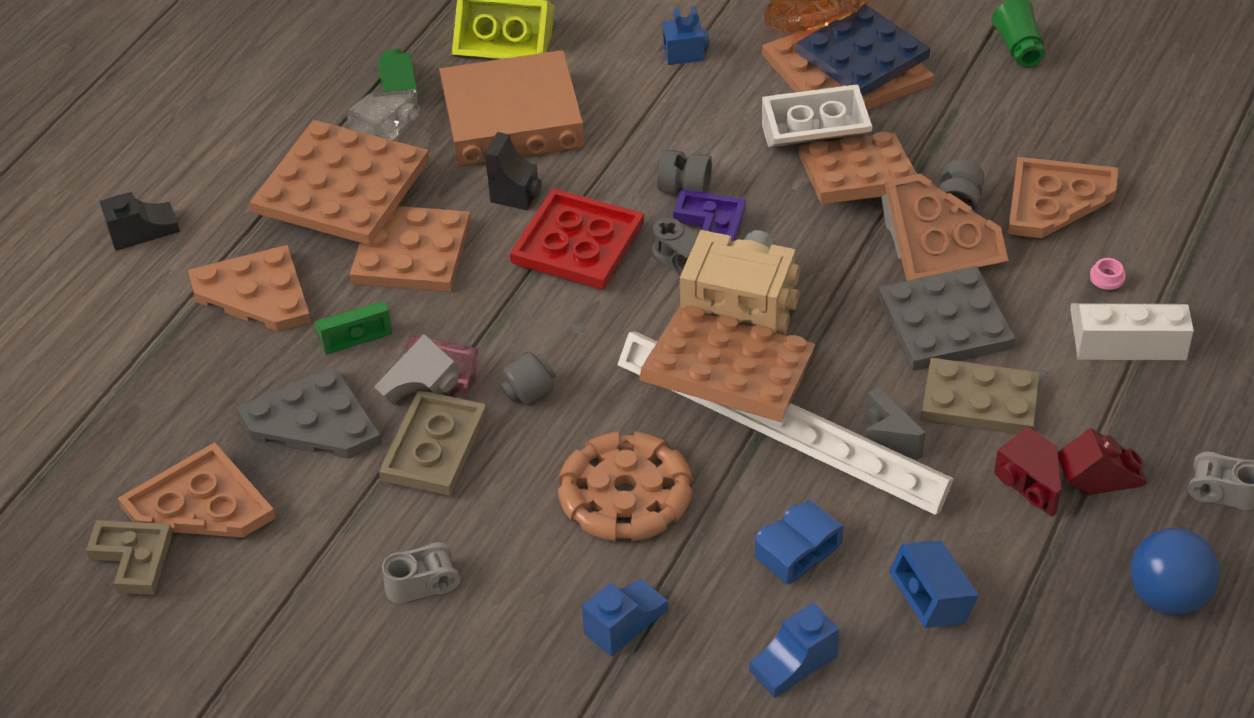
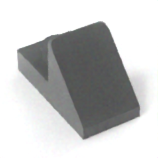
M879 386L867 392L865 417L870 427L866 431V438L911 459L923 457L926 432Z

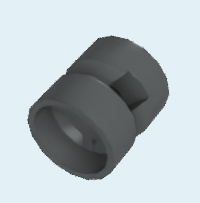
M665 149L659 163L658 191L678 194L680 190L708 193L712 175V156L692 153L689 157H686L682 151Z
M952 160L943 167L938 188L947 194H952L970 206L972 211L978 213L985 175L982 168L970 160Z

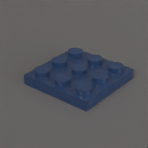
M864 4L796 42V53L842 86L858 84L863 97L930 57V47L867 4Z

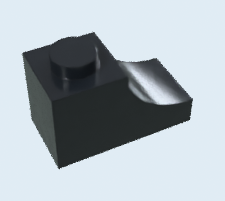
M497 132L485 152L490 202L528 210L533 199H537L541 192L542 181L538 179L537 165L529 163L520 156L511 142L510 134Z
M132 192L99 201L115 251L180 232L170 202L157 204L142 202L136 199Z

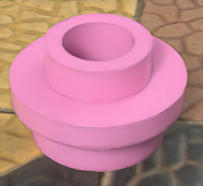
M1102 258L1091 268L1090 279L1099 288L1113 290L1121 287L1125 282L1126 273L1123 265L1116 259Z

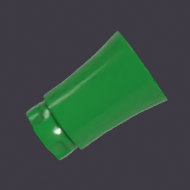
M1008 0L999 5L993 12L991 20L993 26L1007 45L1012 58L1015 59L1018 66L1026 68L1037 66L1045 57L1046 51L1035 20L1032 3L1028 0Z

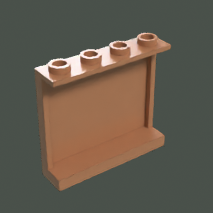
M564 50L439 68L442 93L446 102L457 166L486 162L485 152L497 132L510 134L511 142L520 156L584 147L583 121Z

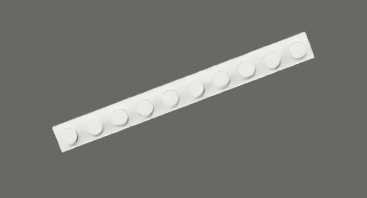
M636 331L629 332L617 365L640 375L641 367L657 341ZM674 391L935 515L941 512L954 480L950 476L792 403L781 423Z

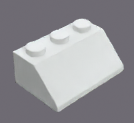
M858 84L762 97V127L768 147L844 138L846 136H859L872 132V124Z
M1071 303L1070 310L1078 360H1187L1194 332L1189 305Z

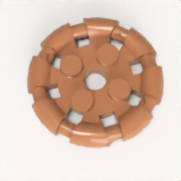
M619 431L611 432L587 441L584 449L581 451L575 450L567 458L558 479L559 483L562 484L558 488V498L562 509L571 522L581 524V530L589 535L614 542L617 541V538H631V542L641 541L666 531L669 523L672 521L678 522L684 515L693 494V489L689 486L693 482L691 469L684 456L677 449L672 451L668 448V442L659 437L634 431V435H620ZM594 459L599 463L596 467L590 464ZM661 460L663 463L656 467L654 463ZM623 484H629L635 487L630 492L618 491L616 489L617 487ZM578 487H588V489H579ZM663 487H672L671 489H663ZM617 517H632L631 523H617Z

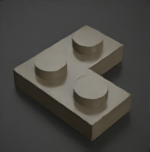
M96 520L86 552L89 560L120 561L114 580L117 593L155 595L173 531L170 524Z

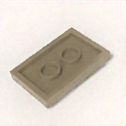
M931 358L921 421L1018 434L1027 426L1033 429L1040 372Z
M418 390L379 470L380 481L451 496L487 416L486 404Z

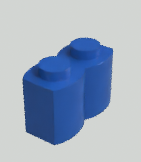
M812 500L804 501L799 505L795 504L786 511L783 520L777 521L772 525L767 524L760 529L755 537L754 557L783 582L791 584L806 574L814 564L823 561L842 544L844 526Z

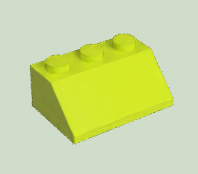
M457 0L452 55L505 59L546 53L552 36L555 5L546 0Z

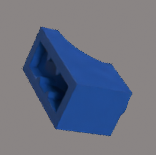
M640 578L631 585L618 589L610 582L582 605L584 634L612 657L668 610V600Z
M813 602L782 622V627L774 640L758 656L749 661V671L775 698L838 656L839 628Z

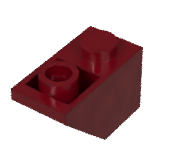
M1027 426L997 450L994 474L998 476L1002 483L1011 486L1026 497L1033 506L1042 509L1052 517L1057 513L1061 493L1057 447Z
M1092 428L1057 452L1058 460L1067 482L1089 495L1142 487L1148 483L1141 469L1144 467V463L1135 450L1132 448L1127 450L1119 445L1112 436H1104Z

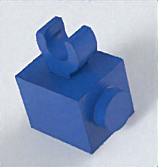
M691 6V14L688 17H681L679 8H675L673 12L674 20L662 22L663 48L667 64L704 61V48L709 47L708 30L701 27L696 7Z

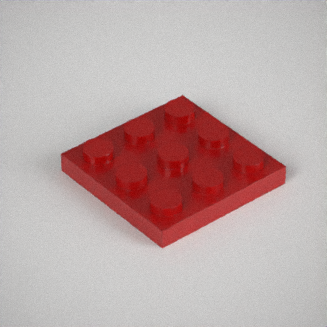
M552 188L510 252V261L512 264L604 290L644 225V213Z

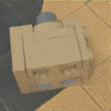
M700 230L680 276V307L696 306L701 308L704 314L731 316L737 319L738 323L765 326L772 330V334L776 335V333L785 335L790 322L789 310L796 309L799 299V290L794 289L800 274V265L795 264L796 249L777 246L775 240L768 233L760 230L748 233L745 240L738 239L735 241H731V236Z

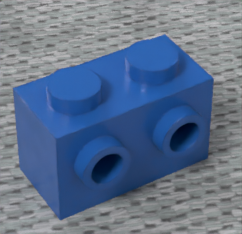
M942 540L901 544L889 573L923 626L931 628L965 624L979 595Z

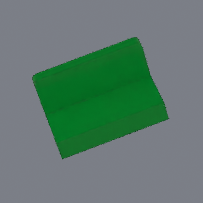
M385 301L314 322L316 333L326 355L393 334L389 310Z

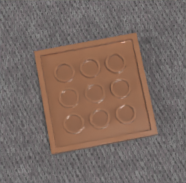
M839 18L762 45V56L794 92L842 87L837 81L796 53V42ZM920 63L863 96L866 109L875 108L933 86L934 75L923 63Z
M313 120L249 202L251 212L370 245L429 162V150Z
M679 306L641 367L639 380L782 423L813 357L816 344L807 342L804 338L796 335L772 334V330L765 326L738 323L737 319L731 316L704 314V311L696 306H686L684 308Z

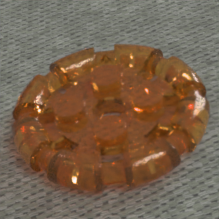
M771 0L765 8L764 20L769 27L781 32H793L795 28H798L801 32L827 26L828 21L835 18L840 21L852 15L868 0Z

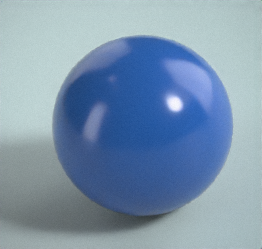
M1166 528L1150 534L1137 546L1131 559L1130 578L1136 594L1148 607L1162 614L1181 616L1198 611L1213 598L1220 582V564L1215 551L1203 537L1182 528Z

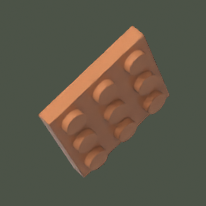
M877 132L872 136H846L841 140L827 142L816 140L809 144L799 145V157L821 204L880 197L886 194L885 181L917 174L895 133Z
M397 206L370 245L359 244L349 274L351 284L451 292L471 223L470 212Z

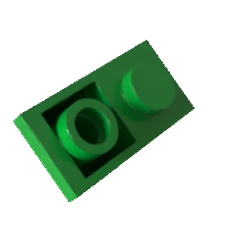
M402 49L384 51L383 56L378 58L377 69L384 97L390 98L416 93L417 88L410 53H402Z

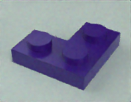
M680 190L673 211V219L678 220L680 223L703 226L702 230L729 235L731 236V241H735L746 210V199Z

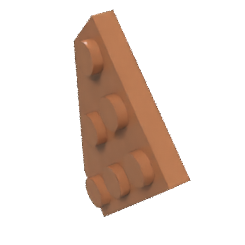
M1017 157L1008 234L1044 238L1114 201L1117 191L1118 168Z
M922 174L884 182L906 281L974 266L980 268L1008 261L1001 227L972 211L970 206L952 194H947L933 185L932 181Z
M288 245L188 270L197 303L209 306L212 303L223 307L227 314L249 321L250 318L264 322L266 328L277 332L311 323L310 314Z
M215 442L118 497L120 507L132 522L170 524L173 533L245 537L276 518L273 507Z

